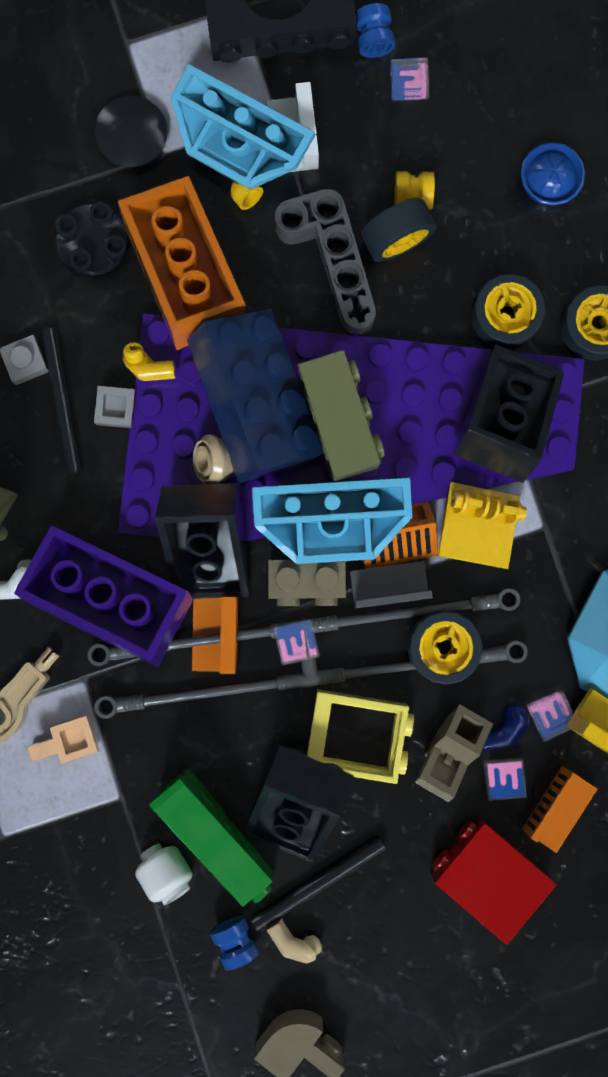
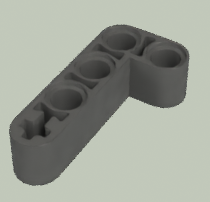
M325 189L280 203L275 212L276 233L279 239L290 245L316 239L344 332L355 336L367 335L372 330L376 310L341 195L334 190ZM323 207H330L336 211V214L325 218L318 211ZM288 217H296L301 221L300 225L295 228L286 227L282 222ZM334 241H340L346 245L347 249L341 253H335L328 248V245ZM343 276H352L358 284L352 288H344L339 284L338 280ZM356 300L359 315L365 316L362 323H358L356 318H352V302Z

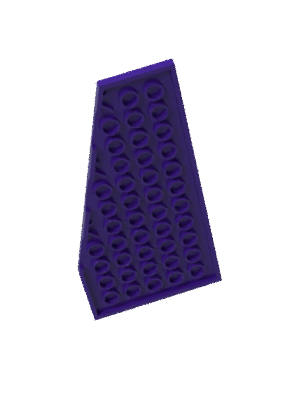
M143 314L140 345L143 346V351L154 362L174 360L176 379L142 381L136 377L133 425L130 427L118 534L160 538L155 516L161 486L205 485L198 479L194 470L193 452L195 445L205 435L211 434L220 438L222 436L190 347L187 346L176 350L161 315ZM278 328L299 386L298 364L342 350L345 352L347 361L354 359L360 376L359 390L357 392L359 398L366 397L373 418L370 420L369 429L371 435H379L385 456L381 457L382 462H380L381 464L376 474L354 481L410 478L412 505L447 498L450 482L484 489L519 482L453 455L462 424L491 354V349ZM516 352L564 372L542 460L526 481L572 471L575 469L585 359ZM322 454L303 466L238 484L243 508L246 542L265 538L255 528L252 488L331 483ZM236 475L221 484L238 483Z

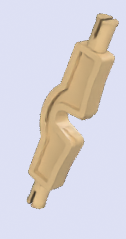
M47 646L35 663H25L16 676L0 691V709L6 716L5 722L0 724V743L10 739L19 731L26 719L28 705L50 679L46 672L57 658L60 657V654L57 651L54 652L52 647Z

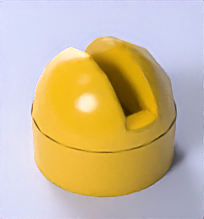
M233 182L231 185V197L242 210L253 207L263 194L261 186L250 190L236 182Z

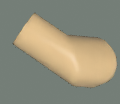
M282 918L266 928L273 942L286 958L307 964L316 960V955L322 950L320 940L314 935L306 936L304 940L293 937Z

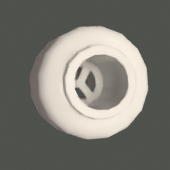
M159 843L140 855L143 862L137 867L135 875L150 901H162L165 906L181 897L190 889L188 883L192 879L193 874L177 847L168 846L162 848Z

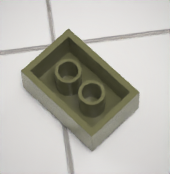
M342 350L298 364L299 383L324 452L322 455L331 483L350 482L376 474L381 464L380 462H382L381 457H384L385 454L379 435H371L369 429L370 420L373 419L367 398H359L357 390H359L360 376L354 359L347 361L345 352Z

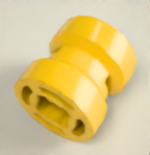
M396 171L394 205L409 199L420 198L425 201L428 209L432 210L435 188L434 172H421L418 177H415V175H411L408 171Z

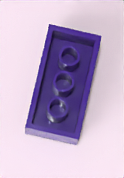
M52 525L14 591V594L26 603L156 667H159L193 601L187 590Z

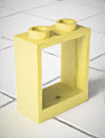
M317 689L307 756L323 763L338 765L343 771L354 775L353 777L397 784L399 774L405 775L407 769L408 752L402 750L404 737H411L414 714L408 713L409 706L406 703ZM332 703L395 713L387 767L323 757Z

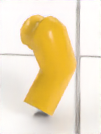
M132 342L124 347L123 362L139 380L176 379L174 360L154 362L143 351V346L139 343Z

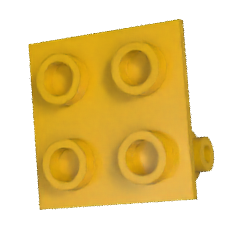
M450 482L438 556L508 569L515 525L518 521H524L527 515V508L521 505L520 496Z

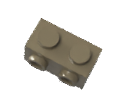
M268 560L269 599H277V606H300V599L315 598V606H338V598H346L345 561L296 564L293 560Z

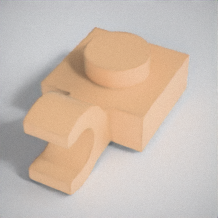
M89 715L50 727L53 738L27 747L31 762L58 753L61 764L99 751Z

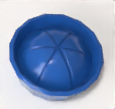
M550 142L540 144L528 153L522 164L521 178L524 189L532 200L541 205L553 206L567 203L577 196L584 185L585 169L582 159L575 150L565 144Z

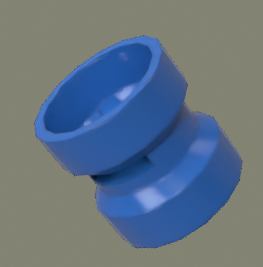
M374 3L356 11L357 30L361 33V36L358 38L359 53L367 58H376L392 52L395 48L394 33L389 29L392 21L390 8L385 4Z
M243 915L225 920L215 926L209 933L214 945L219 946L222 952L220 960L226 971L242 967L259 955L256 942L248 936L249 926Z

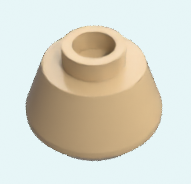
M211 434L203 436L195 445L193 452V466L198 479L204 484H221L234 477L235 472L223 439Z

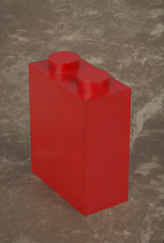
M478 816L474 822L469 820L462 826L456 836L458 842L449 852L444 850L437 856L432 864L434 870L431 876L438 887L503 943L508 945L555 888L556 884L543 870Z

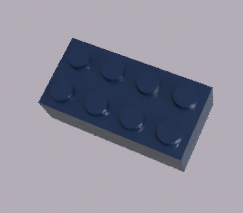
M271 309L205 321L187 339L223 442L228 450L238 484L303 466L324 453Z

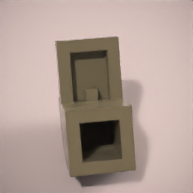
M459 704L445 719L424 755L426 759L415 783L443 800L450 802L455 797L467 766L480 756L493 723Z
M296 1009L279 1015L270 1023L256 1042L254 1060L276 1077H290L304 1058L328 1077H340L345 1070L344 1053L342 1052L341 1045L327 1034L323 1037L321 1036L323 1033V1017L309 1010Z

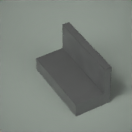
M424 561L349 571L354 608L433 598L432 590L428 591Z

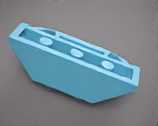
M188 64L170 97L187 154L250 190L297 169L316 136L314 131Z
M410 478L252 488L255 528L296 564L375 559L412 518Z
M608 570L601 571L567 640L578 676L579 688L586 692L592 688L607 699Z

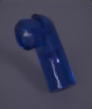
M515 705L506 710L505 717L507 721L501 729L489 732L483 746L484 752L510 747L518 743L530 723L529 716L526 715L523 707Z

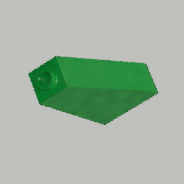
M189 767L161 789L150 802L149 806L242 907L251 900L254 903L259 902L272 890L273 887L270 884L273 882L274 871Z

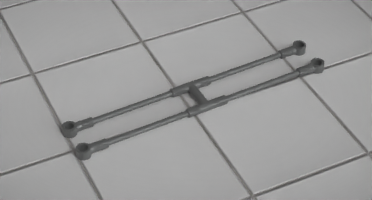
M504 588L496 594L470 597L469 600L339 618L334 615L274 623L270 624V627L237 631V641L268 636L274 639L278 638L277 628L309 621V626L300 627L304 628L306 657L301 658L303 673L277 676V679L146 697L140 694L116 698L113 695L107 694L96 701L94 709L99 717L108 719L116 713L145 709V706L276 688L279 691L341 683L345 682V679L416 670L410 661L346 670L343 667L317 670L316 655L310 656L305 628H311L313 636V633L338 630V627L424 616L427 613L439 610L454 612L471 609L474 612L501 608L506 611H512L519 606L520 596L516 590ZM507 592L511 593L514 597L513 603L508 607L502 603V597ZM220 634L172 640L168 650L220 643ZM510 640L503 646L482 648L479 664L504 660L520 663L526 659L528 650L524 643L518 640ZM106 643L95 644L88 651V659L95 666L105 665L111 660L136 657L114 645L109 646ZM513 645H519L521 653L517 658H512L509 654L510 647ZM97 648L105 650L106 658L104 661H99L95 658L94 652ZM103 700H108L112 703L113 710L111 713H106L102 710L101 703Z

